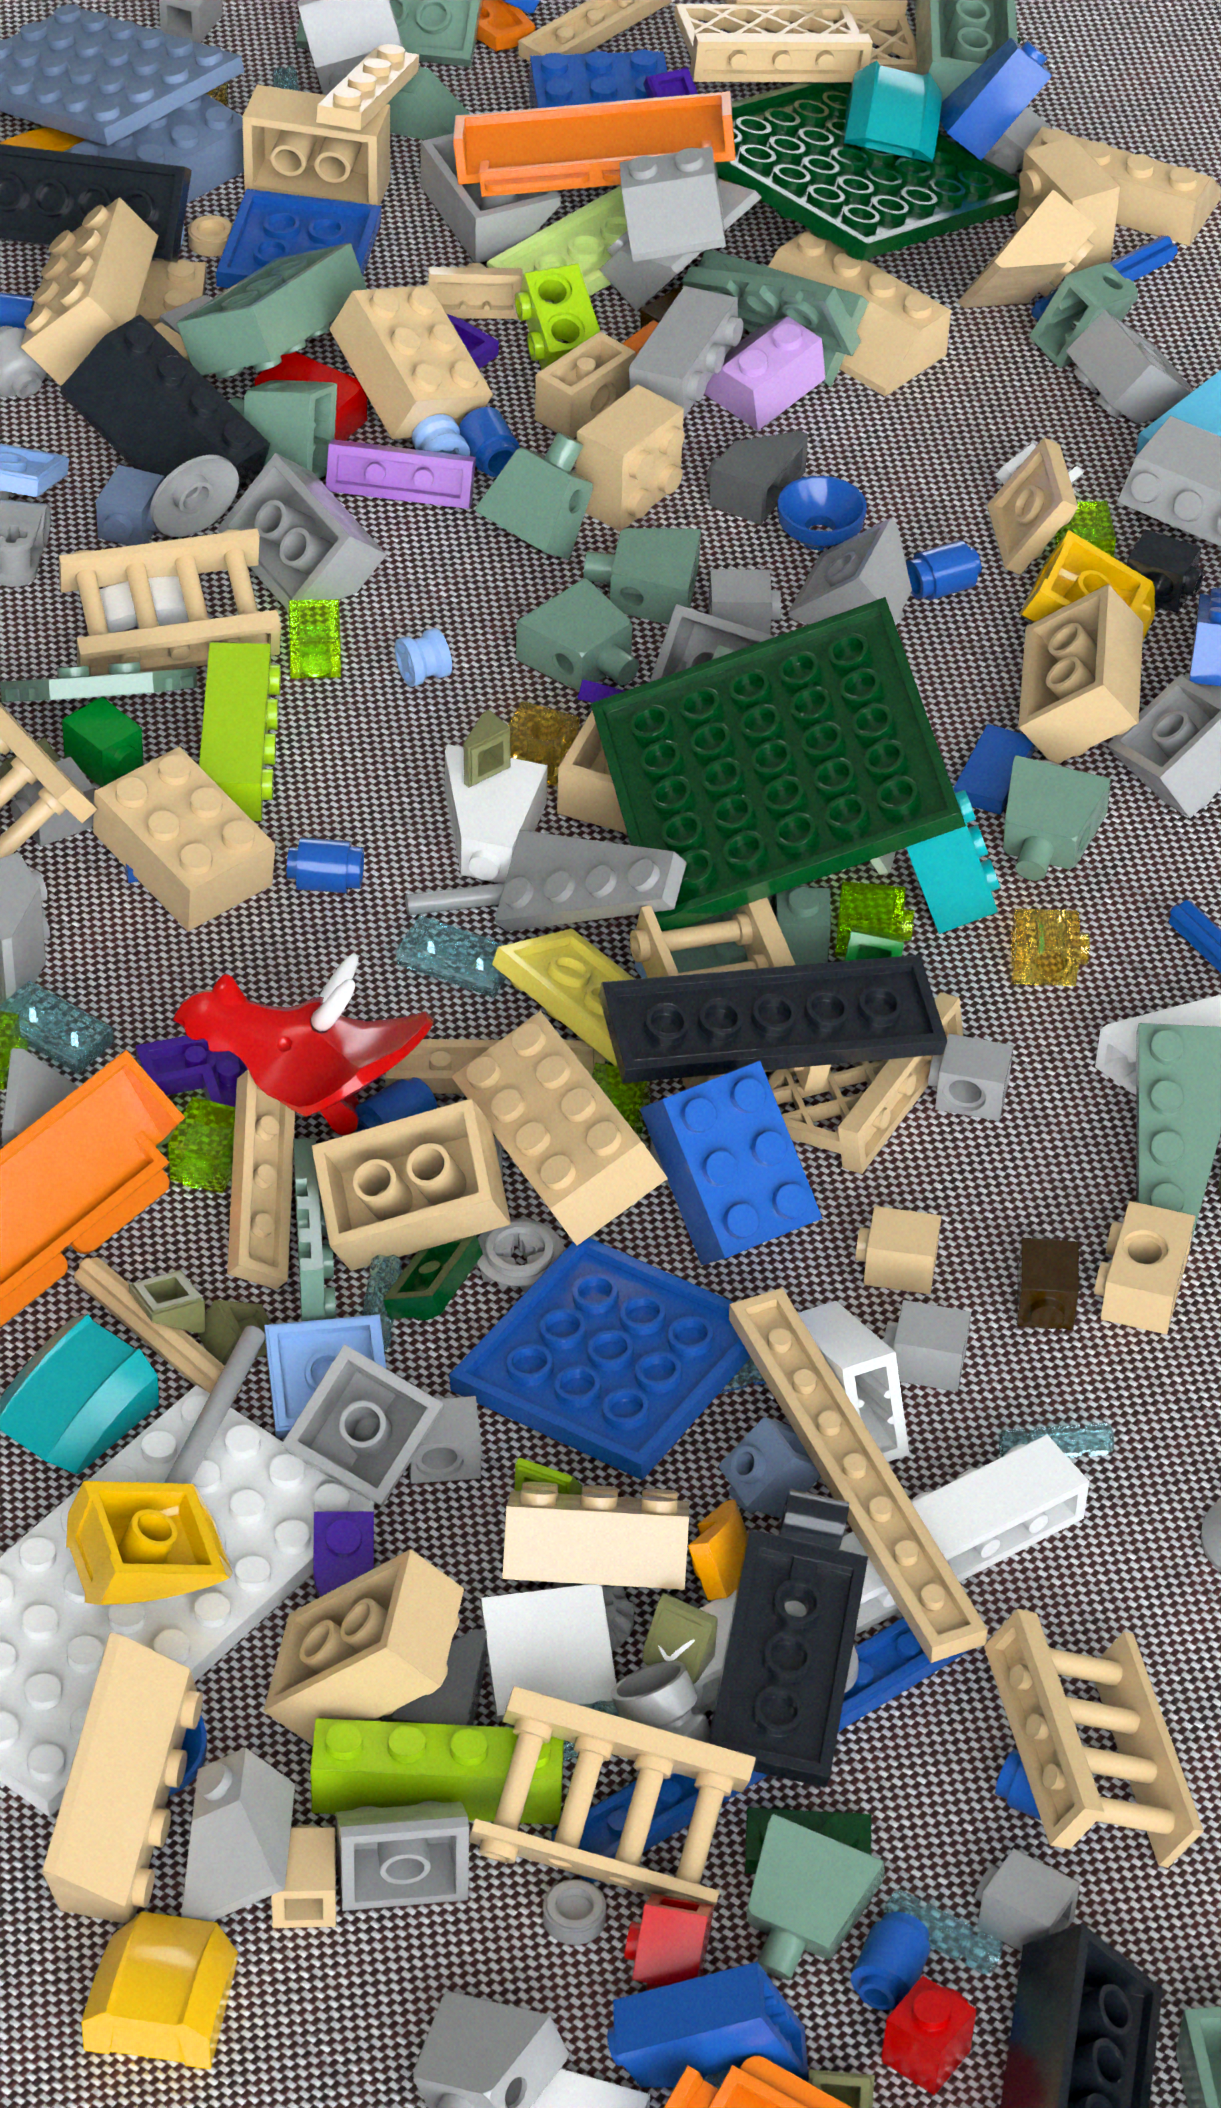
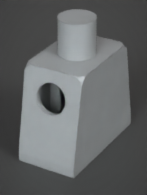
M446 1990L414 2068L413 2080L428 2108H530L565 2064L570 2054L549 2014Z

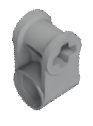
M0 499L1 585L20 587L29 584L37 576L36 573L42 552L46 548L49 539L51 523L49 504Z

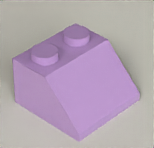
M789 316L761 326L740 341L736 347H732L728 351L721 371L718 374L714 373L707 383L704 394L759 431L825 380L822 338Z

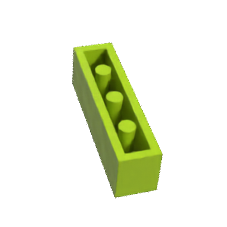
M209 642L199 767L252 821H262L263 800H273L274 771L273 769H266V765H275L276 734H268V730H278V699H271V695H280L281 665H271V644Z
M315 1718L311 1760L312 1813L335 1814V1812L351 1811L364 1806L377 1808L412 1806L425 1801H437L440 1803L461 1801L467 1813L468 1821L479 1819L494 1822L518 1736L513 1733L514 1727ZM551 1737L549 1743H542L520 1823L559 1825L561 1818L564 1740Z

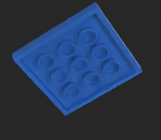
M588 1237L578 1246L574 1242L571 1243L449 1374V1381L452 1392L463 1397L476 1396L478 1404L643 1480L751 1356L729 1321L730 1304L735 1302Z

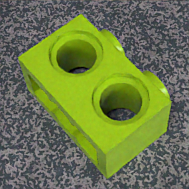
M578 263L524 273L520 292L515 293V309L519 320H526L529 329L527 344L530 357L533 361L538 360L541 370H543L599 333L600 328ZM544 300H552L556 303H548ZM556 339H563L570 343H561Z

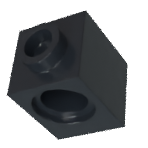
M1150 530L1144 531L1127 559L1128 567L1153 582L1155 587V606L1175 613L1180 611L1188 596L1196 597L1204 577V569L1198 568L1201 547Z

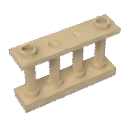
M258 528L248 530L230 529L219 534L96 551L79 550L72 554L60 555L59 586L61 593L79 591L89 636L77 638V666L88 665L89 675L109 674L108 664L140 662L141 671L208 665L209 642L271 644V656L280 655L281 623L278 611H258L248 567L258 566L260 538ZM228 570L238 615L210 619L208 618L198 574ZM178 576L189 622L160 626L148 578ZM128 581L139 629L110 633L99 588Z
M1 703L0 753L6 756L12 750L17 757L10 762L13 768L0 780V809L28 782L33 785L39 780L44 787L38 792L40 798L0 836V858L13 854L55 812L60 816L67 809L83 824L97 810L94 804Z
M767 897L739 907L737 914H733L731 920L661 931L652 906H643L640 909L636 930H632L630 933L632 956L637 963L642 962L648 978L796 965ZM735 941L738 946L744 947L749 961L678 973L670 952ZM831 1065L788 1068V1070L796 1072L803 1092L825 1088ZM725 1074L682 1078L685 1088L689 1089Z
M1017 1609L989 1639L984 1648L1049 1845L1071 1849L1095 1822L1107 1823L1147 1831L1158 1866L1169 1867L1204 1830L1134 1634L1123 1632L1100 1658L1049 1648L1038 1614ZM1058 1675L1095 1682L1102 1704L1065 1696ZM1075 1724L1112 1731L1119 1753L1082 1746ZM1092 1773L1129 1780L1137 1803L1100 1797Z
M514 1686L502 1722L515 1726L513 1733L518 1736L493 1824L475 1819L471 1828L469 1842L480 1845L478 1853L489 1859L510 1864L515 1863L518 1856L647 1895L655 1893L716 1905L720 1891L702 1886L700 1881L723 1797L730 1796L732 1790L741 1793L750 1782L756 1757ZM551 1737L575 1743L573 1750L579 1754L554 1842L517 1831L542 1743H549ZM611 1754L635 1761L634 1769L639 1771L615 1860L578 1849L602 1762L609 1761ZM672 1772L696 1779L694 1786L699 1789L676 1877L639 1867L663 1779H669Z

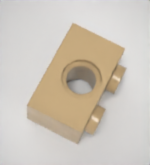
M600 331L538 372L535 382V420L556 433L560 432L574 439L579 429L630 390L629 366L635 359L636 352Z
M1129 1201L1123 1223L1113 1221L1111 1225L1106 1254L1114 1255L1112 1263L1101 1261L1097 1274L1094 1294L1104 1296L1101 1320L1167 1335L1190 1253L1195 1215Z

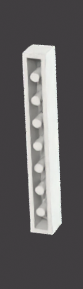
M1045 1435L1027 1445L1019 1444L1011 1448L1003 1457L979 1469L971 1468L962 1473L955 1481L931 1493L923 1492L915 1496L911 1502L960 1582L1084 1519L1089 1480L1048 1435ZM854 1532L843 1536L839 1550L867 1556ZM869 1557L855 1635L900 1613L899 1608ZM737 1590L728 1598L712 1600L709 1604L699 1608L718 1618L715 1656L697 1683L693 1684L698 1699L693 1707H698L701 1714L715 1707ZM790 1601L785 1604L787 1613L792 1616L802 1617L807 1613L806 1608L800 1602Z

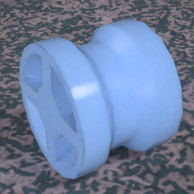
M436 414L427 417L413 431L412 443L416 450L470 456V448L466 440L460 435V429L451 416Z
M432 628L426 630L417 639L406 636L396 640V662L408 686L413 687L423 684L425 678L432 675L438 679L451 675V653L445 637L439 629Z

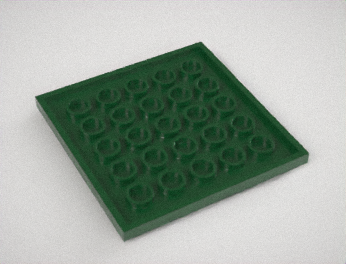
M801 82L731 102L735 161L715 162L718 178L726 179L733 184L755 190L762 197L760 200L775 208V212L781 217L799 222L809 228L810 233L815 237L833 242L843 248L845 254L849 257L862 261L870 260L872 257L891 251H897L900 248L918 242L928 241L931 238L955 232L958 229L976 223H983L986 220L1004 214H1010L1016 211L1019 206L1020 183L1018 177L984 158L982 160L978 159L965 147L939 132L933 162L844 143L846 105L852 85L851 82Z
M886 597L591 703L631 846L674 851L687 862L675 908L673 910L654 912L661 931L685 927L966 826Z

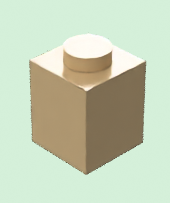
M874 1206L871 1228L860 1227L855 1261L865 1262L863 1285L931 1295L942 1215Z
M311 1825L291 1827L285 1890L271 1895L273 1928L336 1927L335 1827L317 1828Z

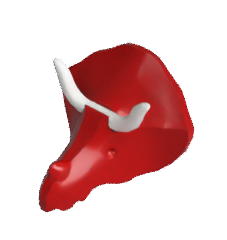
M351 954L340 964L319 997L309 999L301 1004L291 1007L267 1006L248 1000L234 978L225 974L218 979L212 990L194 993L184 1000L173 1018V1021L184 1027L186 1035L190 1039H205L208 1042L210 1051H230L240 1057L247 1066L255 1084L265 1094L279 1100L291 1110L305 1117L320 1111L330 1127L340 1135L351 1134L357 1128L359 1118L355 1108L360 1104L356 1093L403 1060L422 1041L434 1022L433 1018L426 1011L403 1018L367 1022L340 1016L355 989V982L352 978L358 965L356 954Z

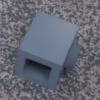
M118 465L96 499L98 538L132 546L147 544L154 532H160L151 519L150 507L153 496L164 480V476Z
M763 1417L718 1465L731 1484V1487L728 1489L730 1496L733 1500H736V1503L742 1509L749 1513L759 1511L780 1519L782 1518L789 1489L807 1492L821 1477L792 1426L767 1417Z

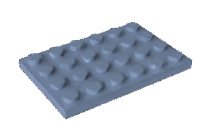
M69 4L58 7L54 10V15L43 21L28 23L22 26L20 32L16 35L0 40V112L109 146L245 71L241 55L221 50L218 46H207L194 42L187 37L180 38L163 33L160 29L146 28L136 25L133 21H122L109 17L105 13H95L81 9L78 5Z

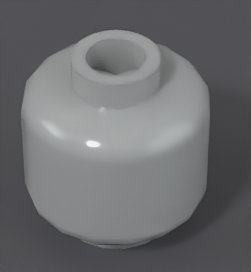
M12 326L0 327V396L2 397L17 395L19 398H27L32 396L41 388L42 381L47 375V372L20 347L26 331L23 328Z

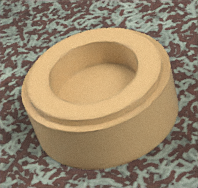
M216 215L197 218L188 227L190 249L202 256H221L233 224L229 220Z

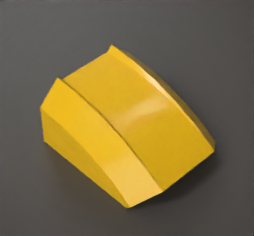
M1068 530L1036 577L1037 579L1019 615L1034 623L1109 584L1143 622L1144 641L1155 617V587L1148 578Z
M83 1481L68 1512L66 1548H70L85 1593V1603L116 1605L155 1601L207 1588L231 1577L233 1571L214 1519L194 1484Z
M142 1911L114 1933L102 1956L82 2018L84 2051L103 2054L115 2052L182 2062L185 2063V2066L211 2070L238 1959V1951L218 1923Z

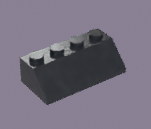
M141 314L104 335L60 388L59 393L135 469L163 475L165 479L173 470L193 458L204 455H219L228 459L238 472L239 487L237 493L252 484L263 469L270 443Z
M1083 1923L1023 1944L1000 2108H1149L1163 1988Z

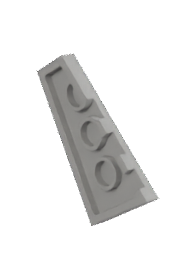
M520 830L494 922L505 931H515L635 915L640 913V909L643 906H652L654 912L673 910L687 862L674 851Z

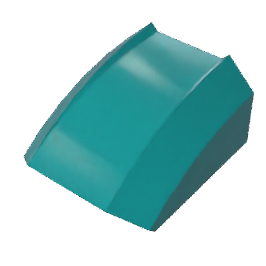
M877 60L855 72L846 105L844 143L933 162L940 122L942 91L931 74L920 75L880 66Z
M89 1314L72 1317L34 1354L1 1396L0 1430L44 1461L72 1473L80 1474L159 1406L158 1375L140 1348L134 1349L94 1322Z

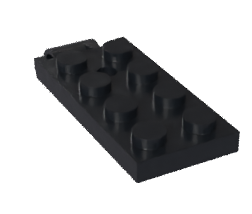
M790 1488L783 1509L779 1536L752 1529L747 1534L708 1743L756 1757L753 1767L754 1772L826 1788L833 1764L868 1556L839 1550L847 1522L849 1502ZM790 1601L800 1602L806 1608L807 1613L802 1617L792 1616L787 1613L785 1604Z

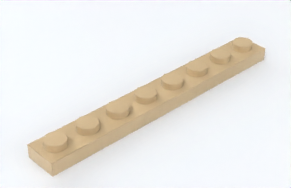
M780 1288L730 1304L729 1321L833 1498L849 1502L847 1521L930 1663L986 1645L987 1627L784 1289Z

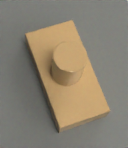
M471 263L466 267H429L428 285L432 288L446 314L458 318L519 319L515 309L514 298L515 293L520 292L523 280L522 268H486L480 263Z

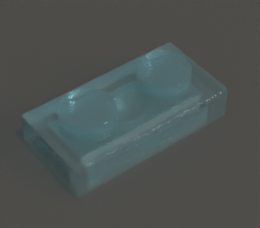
M421 915L397 948V965L494 998L507 978L492 965L497 948L505 944Z
M30 980L0 1005V1030L77 1074L81 1073L114 1043L113 1028Z

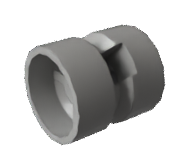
M665 1661L652 1664L629 1674L612 1689L611 1697L619 1717L708 1743L710 1725L706 1716L700 1713L699 1708L693 1707L698 1700L697 1693L684 1663L680 1661Z

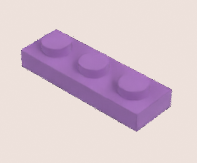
M332 439L328 446L326 487L330 492L469 509L473 500L476 457Z

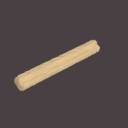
M100 1258L83 1259L79 1263V1268L74 1273L75 1282L194 1386L198 1385L211 1394L225 1366L184 1330L152 1323L129 1293V1283Z

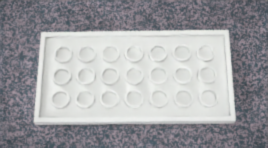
M198 1385L193 1387L87 1481L164 1483L210 1393ZM230 1407L190 1484L196 1486L214 1519L233 1571L231 1577L207 1588L155 1601L95 1605L85 1603V1593L70 1548H66L68 1512L80 1489L79 1487L0 1557V1782L50 1817L62 1803L110 1632L124 1635L190 1668L194 1682H196L314 1572V1512L374 1511V1502L290 1454L281 1445L283 1443L281 1440Z

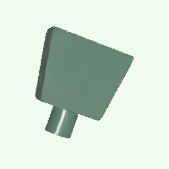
M1106 262L1068 274L1029 337L1061 369L1074 361L1066 350L1104 310H1107L1120 321L1124 319L1131 306L1137 301V287L1130 279L1124 278L1111 264ZM1072 323L1077 325L1074 330L1072 329Z
M272 380L247 389L244 400L232 398L229 401L270 443L264 466L277 453L312 471L318 478L326 476L328 446L330 441L335 439L336 383Z
M557 432L546 455L520 447L515 451L480 500L475 511L541 551L569 559L593 491L592 482L572 471L584 445L563 433Z
M625 528L620 531L615 554L587 551L583 579L586 578L591 582L610 584V601L625 615L669 625L676 604L691 608L699 569L701 529Z
M586 578L517 620L516 659L576 690H580L582 679L597 683L606 676L620 685H626L633 680L639 669V661L631 656L633 626L630 619Z
M1015 755L1006 809L1003 850L1008 855L1019 857L1015 869L1020 876L1028 880L1039 881L1045 878L1049 865L1065 869L1076 867L1106 817L1111 778Z
M772 1814L768 1823L747 1907L749 1926L768 1934L757 1960L763 1970L775 1977L791 1980L804 1950L821 1958L831 1960L881 1886L885 1877L884 1861Z

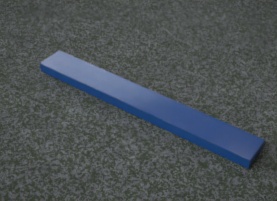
M904 1617L855 1646L858 1654V1677L853 1687L844 1694L838 1732L970 1650L930 1663ZM752 1771L750 1782L744 1790L768 1775ZM677 1773L671 1774L669 1779H663L643 1853L690 1824L699 1789L694 1786L696 1779ZM637 1780L589 1808L578 1849L615 1860ZM732 1790L730 1796L723 1797L722 1804L741 1792ZM557 1829L553 1830L551 1833V1841L553 1842L556 1836ZM579 1875L583 1879V1881H587L591 1884L598 1881L596 1879Z

